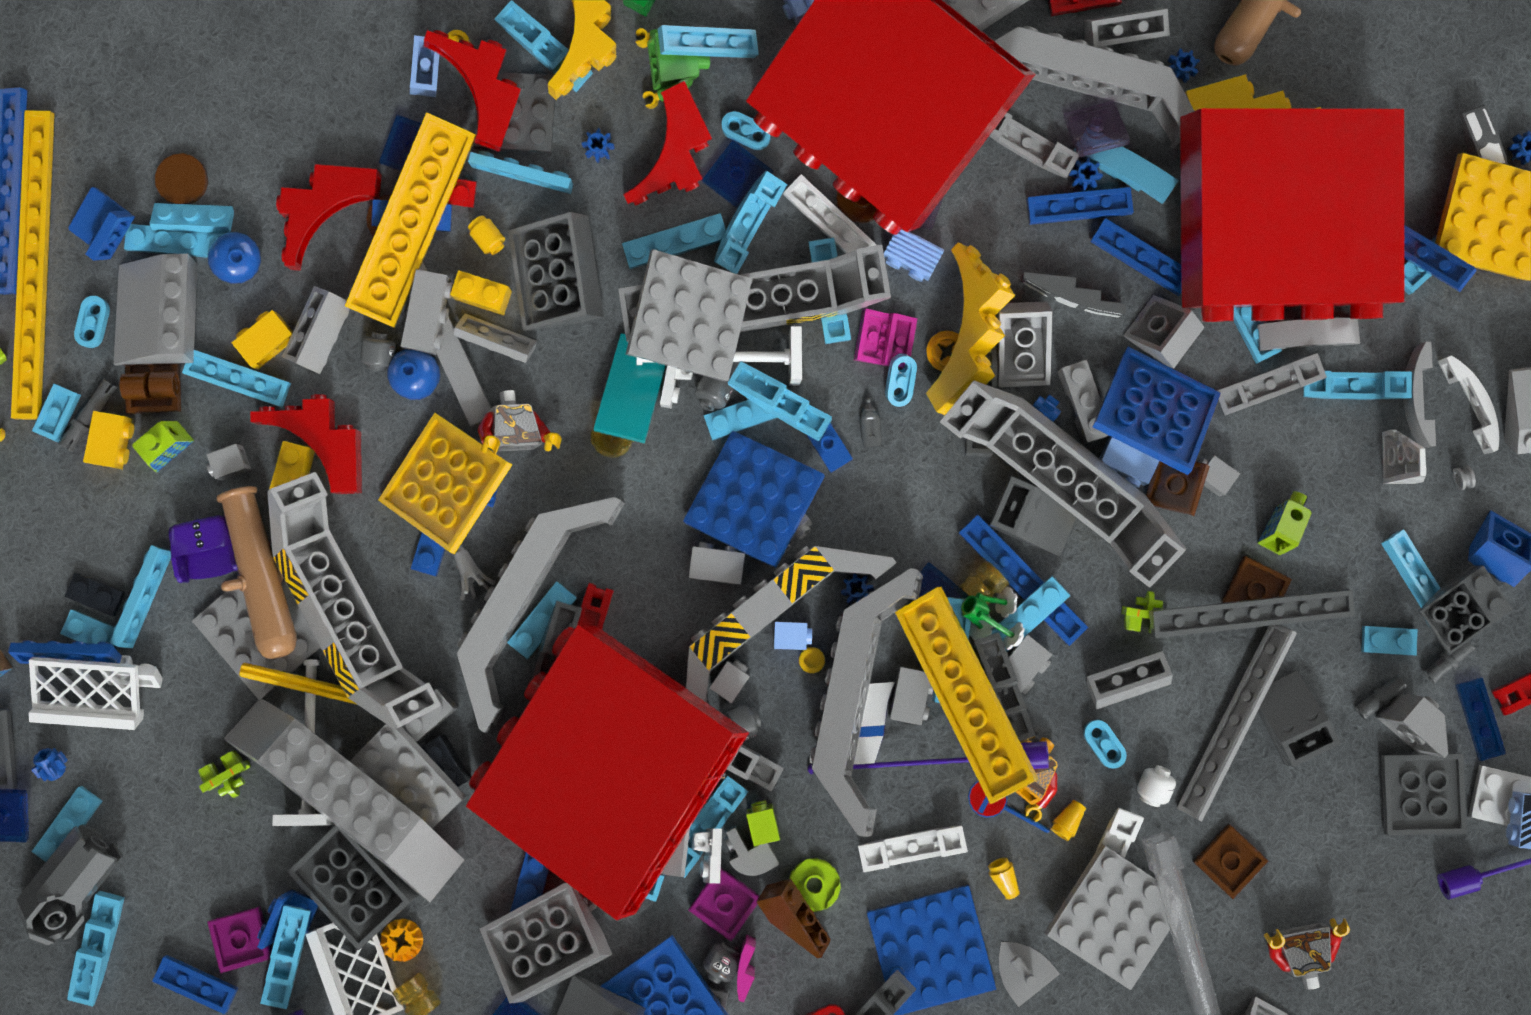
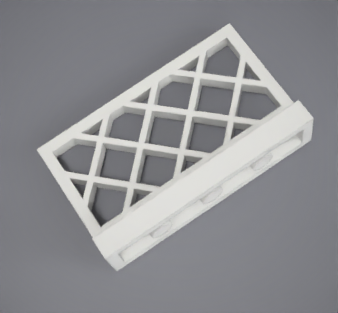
M32 657L29 660L32 709L28 712L29 722L135 730L143 720L144 709H140L138 665ZM38 666H46L54 674L46 680L39 673ZM65 668H73L80 677L72 682L62 671ZM91 670H99L106 679L99 684L88 673ZM118 672H129L130 683L125 686L114 675ZM56 676L67 686L62 693L49 683ZM82 678L94 688L88 695L76 685ZM109 680L120 690L114 697L102 687ZM45 688L55 699L52 702L41 701V689ZM71 689L81 701L78 704L71 703L63 695ZM97 691L108 702L105 705H97L90 697ZM124 694L131 700L132 708L123 707L116 699Z
M334 923L313 929L305 934L334 1015H354L353 1010L357 1002L372 1008L369 1015H372L374 1009L380 1011V1013L375 1015H392L404 1010L377 934L372 938L373 940L368 942L375 945L377 950L373 961L359 956L360 950H357L356 954L341 948L346 938L345 935H343L339 946L329 943L325 932L333 928L338 929ZM330 948L336 950L334 957L332 955ZM339 952L353 957L348 971L336 966L335 959ZM378 956L382 965L375 963ZM356 959L371 965L365 979L350 973ZM373 967H377L385 972L386 979L382 986L368 981ZM339 973L345 975L343 982ZM348 977L363 983L357 996H353L345 991L344 984ZM387 981L391 990L385 988ZM365 984L380 990L374 1004L359 998ZM382 992L392 995L397 1006L387 1010L377 1006ZM348 998L354 1000L352 1007Z

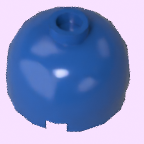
M226 232L218 236L210 244L207 253L208 265L212 273L220 280L230 284L244 283L252 279L258 272L261 264V252L256 242L248 235L240 232Z
M404 349L397 352L391 359L387 368V377L392 389L401 397L410 400H420L431 395L437 384H439L440 367L432 355L421 351Z

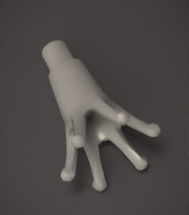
M461 543L454 555L461 577L462 592L460 600H465V594H468L469 588L472 595L471 598L475 600L477 597L473 585L474 581L483 586L487 592L491 587L483 579L491 585H495L496 582L483 574Z

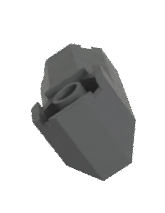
M83 824L79 827L75 826L17 898L16 910L29 939L50 945L55 943V939L61 937L63 940L71 938L84 922L82 908L123 858L122 853L114 843L108 846L101 840L103 835L99 831Z

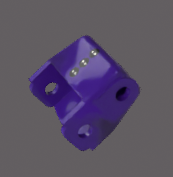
M215 515L169 527L171 561L174 576L178 583H188L189 579H207L238 571L225 515Z

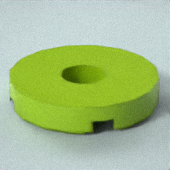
M819 858L806 859L795 866L789 877L813 912L831 907L839 896L841 889L840 877L835 867L825 860ZM809 879H820L822 888L818 892L809 891L807 888Z

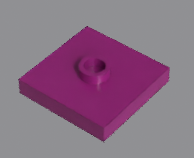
M721 867L720 883H706L688 911L729 941H732L757 906L756 901L760 895Z
M261 906L207 921L220 973L271 959V945L263 950L257 948L260 942L257 936L260 928L265 923Z

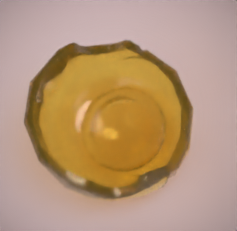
M594 427L590 433L591 444L596 451L608 458H617L629 451L633 443L632 440L614 436L611 442L612 435L596 432Z

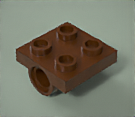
M180 363L125 365V373L121 374L119 386L121 396L125 399L126 413L181 412Z

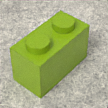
M766 800L751 803V808L747 809L746 815L753 845L758 846L779 841L780 833L773 803L767 804Z

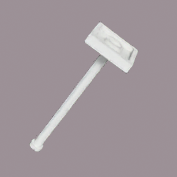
M802 327L790 328L788 349H784V352H735L733 362H784V365L789 367V386H799L802 381ZM637 357V365H642V362H652Z
M304 660L303 666H306V677L316 680L317 666H320V660ZM305 692L304 726L315 734L316 695ZM303 799L301 809H298V815H273L272 826L335 825L324 815L315 814V809H312V806Z

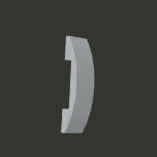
M1007 112L990 134V137L1035 165L1067 178L1080 155L1059 142L1056 144L1052 143L1011 119L1013 115Z
M1358 319L1291 320L1257 325L1259 351L1282 350L1292 347L1360 344Z
M1431 342L1416 345L1410 356L1405 372H1412V398L1403 399L1405 415L1411 433L1416 442L1424 448L1436 446L1435 420H1425L1422 371L1433 368Z
M1318 353L1218 390L1221 393L1219 402L1224 415H1228L1325 379L1327 376Z

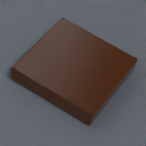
M1159 461L1150 480L1146 496L1154 507L1195 516L1210 466L1195 462L1192 471L1186 475Z
M1243 556L1221 603L1284 596L1292 579L1247 556Z
M1229 823L1193 861L1231 899H1234L1268 862Z

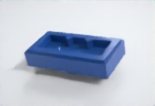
M831 423L828 425L820 441L807 435L830 473L853 460Z

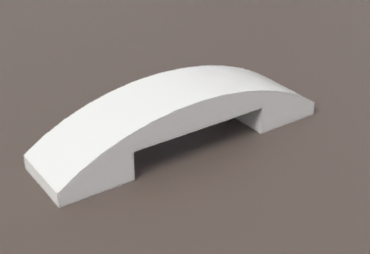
M1449 356L1439 360L1438 363L1448 383L1460 382L1482 426L1473 430V433L1483 453L1487 454L1497 451L1499 449L1498 421L1493 404L1484 386L1475 374L1455 357Z
M1118 808L1111 818L1098 848L1101 844H1104L1125 858L1131 842H1134L1144 817Z
M962 825L924 830L858 845L863 872L889 868L891 865L937 856L945 857L968 852Z

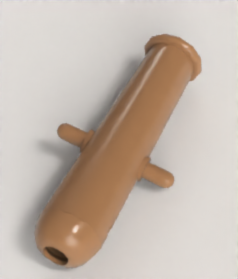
M1241 0L1216 37L1214 44L1216 56L1224 63L1232 66H1238L1246 62L1255 52L1257 45L1261 42L1278 12L1282 10L1296 18L1301 15V9L1287 0Z
M254 486L239 487L217 495V502L222 503L239 574L237 579L224 581L221 584V589L223 591L237 589L243 591L255 645L263 657L276 659L287 656L294 651L297 635L281 584L284 578L279 569L276 568L255 498L257 488Z

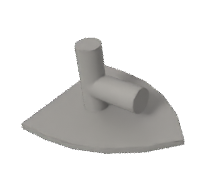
M1001 942L999 972L1004 987L1017 1006L1020 1007L1060 975V973L1043 954L1035 949L1019 943Z

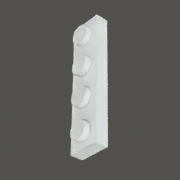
M802 174L783 193L829 238H834L835 244L846 254L858 248L876 246L863 231Z

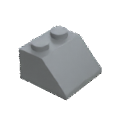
M1153 295L1123 336L1156 361L1174 369L1204 329V326L1192 310L1182 308L1180 305Z

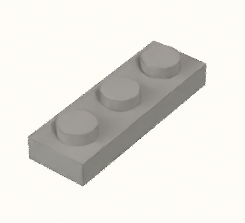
M468 314L463 315L454 329V336L524 363L532 355L537 343L536 340Z

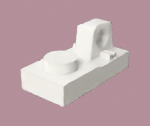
M667 366L660 401L661 407L672 409V404L678 402L680 388L676 387V380H691L692 372Z
M122 655L120 664H133L132 658ZM140 664L138 666L139 687L161 688L162 676L157 667L150 664ZM118 672L114 675L125 686L130 683L129 672ZM110 680L107 682L108 685H114Z
M706 828V832L693 833L692 849L706 852L704 861L700 863V876L703 877V882L720 883L722 829Z

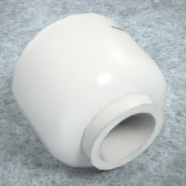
M1156 765L1155 768L1145 769L1137 786V792L1141 795L1140 799L1154 807H1160V804H1167L1176 786L1175 779L1170 775L1171 771L1159 765Z

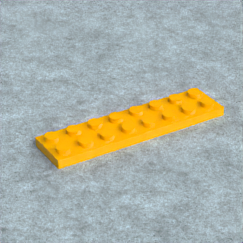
M426 112L345 307L389 326H396L413 286L416 269L419 270L476 134Z
M942 587L933 589L896 611L895 614L989 803H995L1039 780Z

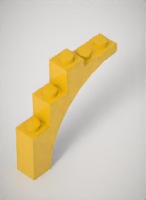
M571 0L574 8L575 25L570 49L560 69L548 82V93L555 100L561 95H567L573 88V83L579 77L583 78L588 74L591 65L600 71L604 66H610L617 56L616 43L600 30L606 27L611 20V5L605 0Z
M1246 74L1185 92L1194 111L1201 108H1291L1290 100L1285 97L1284 91L1253 99L1254 87L1250 81L1248 82Z
M959 242L951 250L959 265L963 281L964 307L962 324L957 343L947 365L936 382L926 392L936 412L944 415L973 381L986 385L995 377L990 368L991 363L985 355L1005 336L1000 328L1001 322L995 315L1015 296L1010 288L1011 282L1006 276L1001 273L999 275L992 273L990 268L980 260L981 254L975 247L971 245L965 246Z

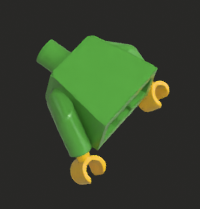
M643 28L637 29L636 35L645 36V38L635 42L641 48L648 47L653 90H657L655 94L651 91H646L642 97L644 99L649 96L654 98L651 104L645 105L647 108H655L659 100L664 102L660 92L682 81H685L687 87L690 88L693 81L699 76V69H709L710 56L660 54L658 29H652L650 33H647Z

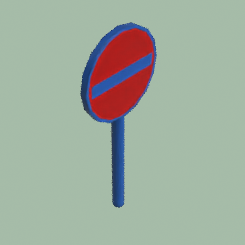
M979 781L975 782L970 788L968 795L969 804L972 810L979 816L986 818L995 817L1003 810H1006L1042 831L1050 832L1048 827L1037 821L1035 822L1030 817H1026V815L1006 805L1008 801L1007 796L990 804Z

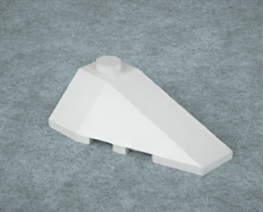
M1397 430L1382 432L1383 484H1416L1424 482L1426 477L1425 448Z

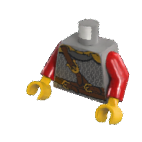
M513 390L499 393L501 405H496L488 410L477 430L483 444L481 447V452L486 453L488 448L494 454L500 451L532 450L542 445V442L545 443L544 449L551 451L552 444L557 449H560L562 440L559 434L552 433L537 413L532 410L530 404L516 403V395Z
M1335 918L1330 919L1331 929L1321 922L1285 930L1276 929L1273 932V937L1265 933L1264 937L1268 942L1269 957L1282 971L1288 972L1293 977L1302 976L1304 989L1319 988L1318 973L1331 970V963L1336 958L1342 938L1350 931L1345 918H1343L1342 923L1337 925Z

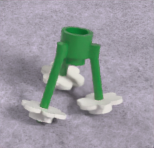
M1004 588L1003 593L1000 592L997 598L985 596L978 592L976 596L970 595L964 600L961 607L962 616L972 622L969 636H972L974 640L991 635V629L995 627L1007 635L1003 640L1007 650H1010L1013 646H1018L1022 642L1025 630L1023 624L1018 622L1014 627L1007 629L991 618L989 615L990 609L986 603H995L996 612L1001 613V616L1007 618L1009 614H1014L1017 609V595L1013 593L1012 588Z

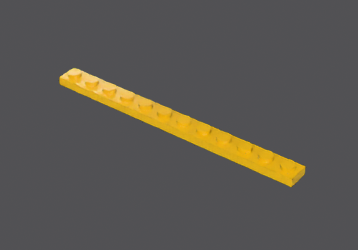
M25 110L11 403L12 419L37 420L42 410L54 113L51 111Z

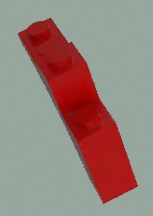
M427 30L423 46L449 61L458 70L470 88L477 111L475 143L500 152L521 88L516 87L517 84L511 80H497L506 49H503L502 45L496 41L487 40L485 42L481 40L477 50L468 41L459 40L457 42L449 39V35L442 31L434 30L431 32Z
M685 81L660 92L665 104L667 117L664 145L658 160L648 175L632 189L623 193L628 204L633 202L635 206L649 199L648 194L654 191L661 194L671 189L670 183L674 181L679 191L684 189L685 192H688L700 186L698 181L702 180V177L689 150L694 149L695 152H698L708 147L707 141L711 140L712 137Z
M315 164L314 172H311L309 180L312 190L281 187V194L276 199V208L279 214L289 219L284 225V235L287 237L286 247H283L281 254L284 265L290 270L301 271L305 250L311 238L329 217L352 204L380 198L382 174L377 169Z
M314 394L311 395V399H302L303 410H301V406H285V410L275 411V407L265 406L259 407V411L250 412V422L257 425H271L287 429L303 439L315 451L326 470L330 484V493H362L361 431L353 429V425H337V430H335V402L329 398L327 399V395Z

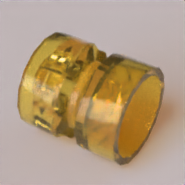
M985 560L975 570L976 575L969 576L959 587L967 596H976L980 592L985 596L993 597L994 593L1000 594L1009 585V582L990 562ZM985 580L989 582L987 587L982 583Z
M421 972L415 974L392 992L399 1005L406 1006L404 1011L406 1015H427L441 1004L434 990L428 991L429 983Z

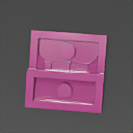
M863 309L854 360L889 367L891 359L898 354H907L911 357L918 318ZM900 363L898 368L903 369L905 363Z
M747 934L741 948L737 975L738 999L743 1003L755 978V967L749 965V962L756 947V938Z

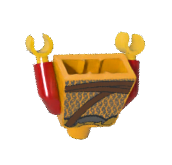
M1042 737L1039 742L1047 741L1048 753L1050 754L1054 744L1049 739ZM1050 756L1049 768L1034 769L1039 780L1016 791L1017 794L1030 803L1025 808L1026 817L1030 811H1038L1033 819L1035 822L1039 821L1042 817L1041 809L1046 808L1057 793V773L1055 770L1058 764Z

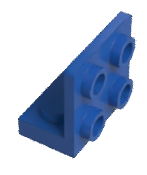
M92 187L68 229L90 246L85 255L93 261L107 260L112 258L135 216L98 188Z
M295 890L281 894L278 899L274 898L268 909V914H271L267 924L264 923L259 930L257 939H260L257 948L263 950L275 941L284 904L311 910L306 933L310 929L319 906L309 896Z

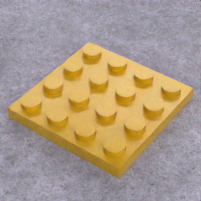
M1465 153L1458 154L1435 244L1475 268L1530 281L1531 171Z
M434 413L378 501L444 549L455 554L512 464L499 455L494 454L489 448L486 453L481 452L483 444L440 415Z

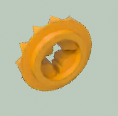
M941 331L930 339L926 348L927 359L934 369L943 371L950 359V356H947L940 360L943 351L938 345L947 348L954 343L952 353L957 343L958 333Z
M396 919L390 922L381 933L380 945L384 950V955H387L393 961L406 962L411 960L420 952L423 945L421 929L415 922L408 919ZM405 930V940L409 944H404L397 950L398 941L392 937H399Z

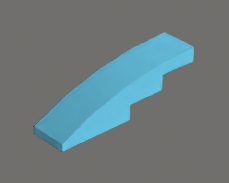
M511 0L494 20L539 62L556 74L569 49ZM590 70L583 78L579 77L573 83L572 90L577 92L593 74Z
M1090 130L1086 131L1073 150L1086 160L1090 158V162L1094 165L1099 163L1098 168L1115 180L1116 178L1120 179L1138 192L1140 190L1144 191L1161 204L1165 202L1179 181L1134 152Z
M742 361L728 381L729 386L746 398L817 441H820L832 420V416L809 405L808 400L789 391L787 385Z
M98 891L95 894L91 917L85 924L81 948L76 951L67 1000L92 1007L95 1005L106 972L125 897L103 891Z
M284 904L260 1004L287 1009L311 910Z

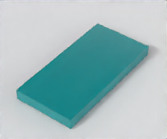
M621 333L595 421L594 431L645 444L666 365L656 362H642V365H637V357L626 354L628 342L626 341V335Z

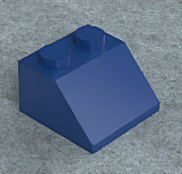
M1490 510L1469 547L1468 561L1473 565L1484 566L1487 572L1494 575L1496 579L1515 587L1531 571V533Z

